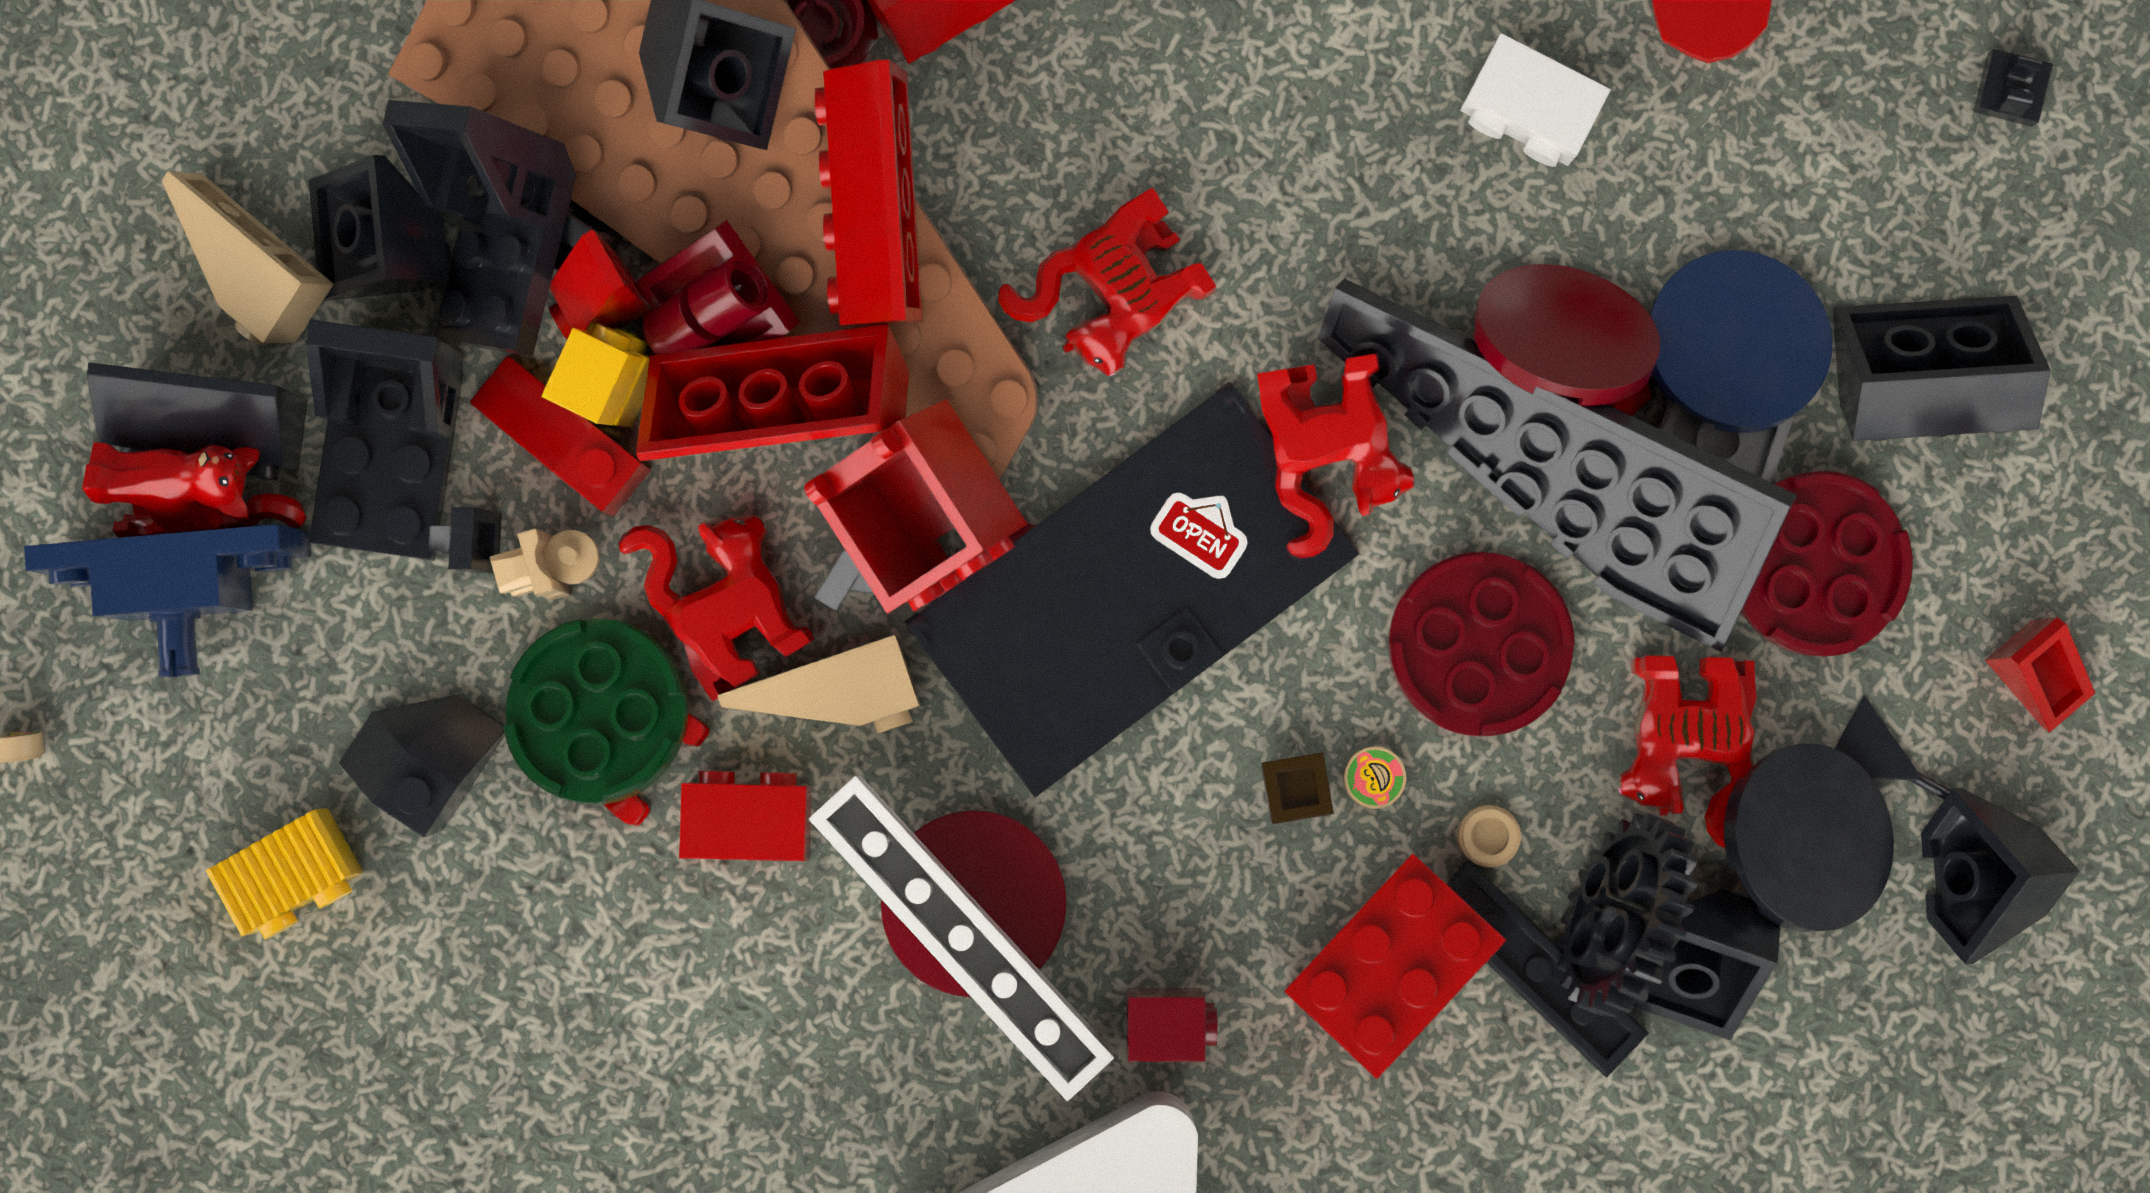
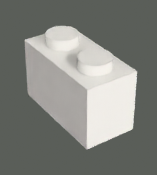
M1500 33L1460 111L1471 116L1468 123L1479 132L1497 139L1506 134L1526 144L1523 151L1532 159L1551 167H1555L1558 161L1569 166L1578 155L1611 89Z

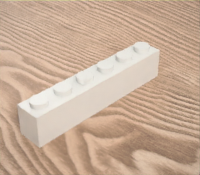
M861 775L854 776L809 818L811 823L1067 1102L1114 1059V1052Z

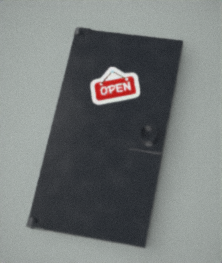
M1229 381L1216 390V393L1016 540L1014 542L1016 547L976 571L922 611L916 612L904 621L908 633L914 636L922 649L927 653L1034 798L1359 555L1335 521L1334 535L1326 550L1314 557L1298 558L1290 554L1286 548L1288 542L1307 534L1309 523L1282 506L1275 488L1277 466L1273 439L1251 411L1250 406L1238 390ZM1302 478L1301 489L1316 497Z

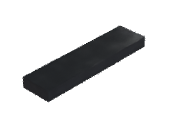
M1469 860L1447 880L1446 884L1507 940L1490 958L1487 964L1607 1078L1642 1042L1649 1032L1628 1012L1620 1010L1615 1018L1606 1014L1601 1016L1576 1006V1002L1568 1000L1566 998L1568 989L1561 987L1559 984L1565 971L1556 968V964L1564 951Z

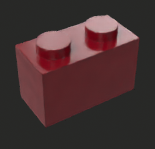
M1127 988L1126 1050L1128 1062H1205V1046H1217L1218 1020L1217 1008H1215L1214 1002H1205V996L1201 988Z

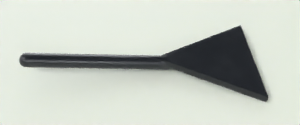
M1864 695L1835 749L1854 759L1866 770L1872 779L1910 781L1945 800L1951 790L1916 770Z

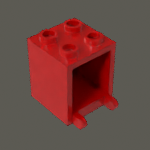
M947 399L899 420L891 427L872 437L868 443L804 485L807 497L812 503L817 505L887 614L906 602L915 612L946 593L976 571L1016 547L1009 536L1028 524ZM955 528L967 547L949 558L937 539Z

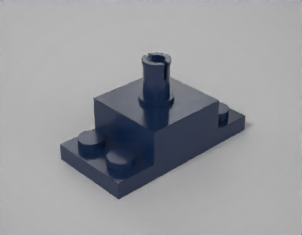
M278 524L24 546L26 571L47 574L49 584L52 585L70 584L72 588L91 587L93 617L126 621L150 620V622H156L159 678L200 675L195 619H200L201 615L253 611L250 569L254 568L255 572L292 570L293 558L311 557L309 533Z

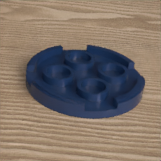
M1726 250L1701 256L1674 273L1663 286L1653 303L1650 316L1659 333L1660 352L1652 371V376L1658 387L1672 404L1676 402L1694 417L1715 425L1714 429L1734 433H1751L1780 425L1795 416L1810 402L1827 376L1831 363L1833 341L1825 308L1813 288L1804 278L1774 258L1741 250Z

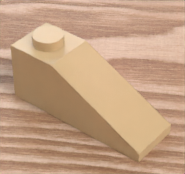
M167 171L162 179L165 190L218 306L236 320L234 324L235 329L242 336L259 345H267L268 343H296L308 325L309 320L313 317L334 284L206 176L200 173Z
M896 635L717 695L723 708L856 726H867L874 723L877 734L912 723L909 711L922 707L899 637Z

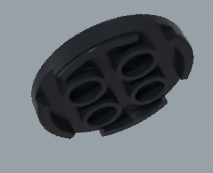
M1814 743L1781 747L1772 750L1771 753L1761 758L1748 771L1745 777L1738 778L1730 794L1724 819V845L1730 870L1737 871L1746 891L1758 905L1757 911L1765 918L1793 931H1830L1843 928L1859 920L1880 898L1892 868L1894 855L1893 827L1886 802L1878 786L1866 770L1854 759L1835 748Z

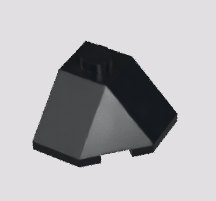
M460 694L373 711L341 758L339 764L371 803L425 838L445 828L505 736L503 726L505 724Z
M1953 788L1921 832L1923 858H1934L1936 894L1925 895L1927 921L1965 965L1976 963L2045 917L2080 872L2039 826L1963 788Z

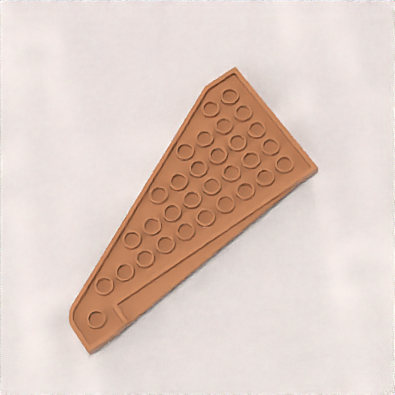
M427 0L388 75L438 104L471 106L564 143L576 173L571 199L660 264L725 220H728L800 321L796 327L781 338L884 325L842 326L839 323V314H831L829 310L827 280L829 276H836L835 251L826 250L823 236L824 214L832 213L831 188H822L820 181L819 152L828 150L827 125H818L815 89L816 87H824L823 71L830 70V67L786 0H703L796 28L767 150L657 122L639 56L651 0ZM915 197L923 322L889 324L909 369L906 417L947 399L1001 481L1035 421L1038 410L1036 383L1026 363Z

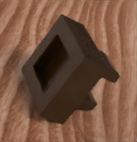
M1323 752L1261 762L1271 824L1334 814Z

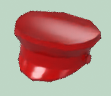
M1651 0L1654 19L1662 42L1687 56L1705 63L1730 59L1748 49L1766 31L1772 6V0Z

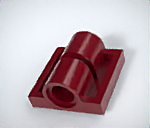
M725 220L633 283L651 307L644 317L643 331L649 346L655 354L777 339L789 333L800 323L728 220Z

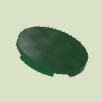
M578 619L559 625L538 638L524 652L509 677L512 681L506 700V725L503 726L509 750L523 773L538 787L556 797L576 803L592 805L609 804L630 798L644 791L664 774L682 745L689 711L688 695L682 673L671 654L660 642L643 630L628 623L609 619Z

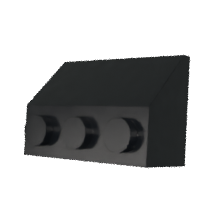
M2017 295L1834 307L1833 322L1839 401L1853 441H1883L1896 438L1945 437L1958 434L2007 433L2010 431L2039 429L2051 370Z
M88 362L87 379L98 442L112 445L119 452H140L163 448L192 454L211 444L228 448L231 451L250 447L258 449L260 456L256 464L246 473V477L278 481L279 470L299 471L308 399L278 385Z

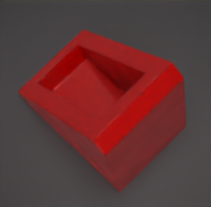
M2058 617L2031 620L1985 659L1988 665L2043 729L2049 733L2095 694L2067 624Z

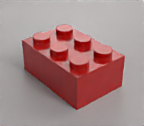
M1412 853L1284 992L1375 1079H1378L1507 940Z

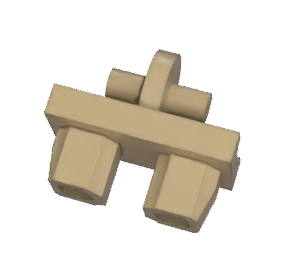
M538 529L518 533L521 548L490 556L500 593H511L513 597H518L534 592V595L552 600L571 595L568 584H580L590 579L597 571L600 562L599 549L595 541L586 533L577 530H564L554 536Z

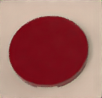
M1532 264L1506 270L1486 284L1479 296L1475 309L1474 321L1476 329L1473 334L1475 342L1484 358L1497 372L1511 383L1532 394L1536 387L1555 394L1578 398L1579 406L1605 405L1631 397L1640 391L1650 379L1660 352L1659 333L1646 309L1628 292L1614 283L1577 268L1553 264Z
M1833 471L1805 472L1785 477L1773 484L1796 494L1797 497L1742 614L1751 627L1764 639L1792 653L1825 657L1856 651L1858 647L1877 636L1890 621H1894L1906 601L1913 571L1912 548L1908 532L1902 529L1891 507L1879 495L1880 491L1857 477Z
M1469 552L1452 556L1434 564L1420 574L1401 596L1391 619L1388 636V653L1394 678L1399 689L1412 707L1424 718L1445 730L1466 736L1478 737L1496 736L1516 731L1543 715L1562 693L1561 690L1570 672L1573 647L1575 646L1574 629L1568 608L1554 585L1531 565L1505 555L1487 552Z
M968 810L947 814L932 820L915 831L914 834L1031 962L1038 969H1041L1052 955L1061 937L1065 923L1067 903L1062 872L1046 844L1027 826L1017 820L995 812ZM881 899V915L885 934L895 955L909 972L920 981L941 992L971 997Z

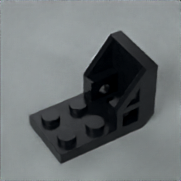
M388 100L383 126L424 205L462 219L459 235L453 248V260L449 272L450 281L446 284L444 297L439 306V318L434 337L457 345L533 356L576 179V173L565 144L471 106ZM473 175L469 193L467 194L466 183L468 178Z
M310 319L306 350L315 416L327 421L309 543L435 561L436 551H426L427 526L441 525L463 380L462 353L437 337Z

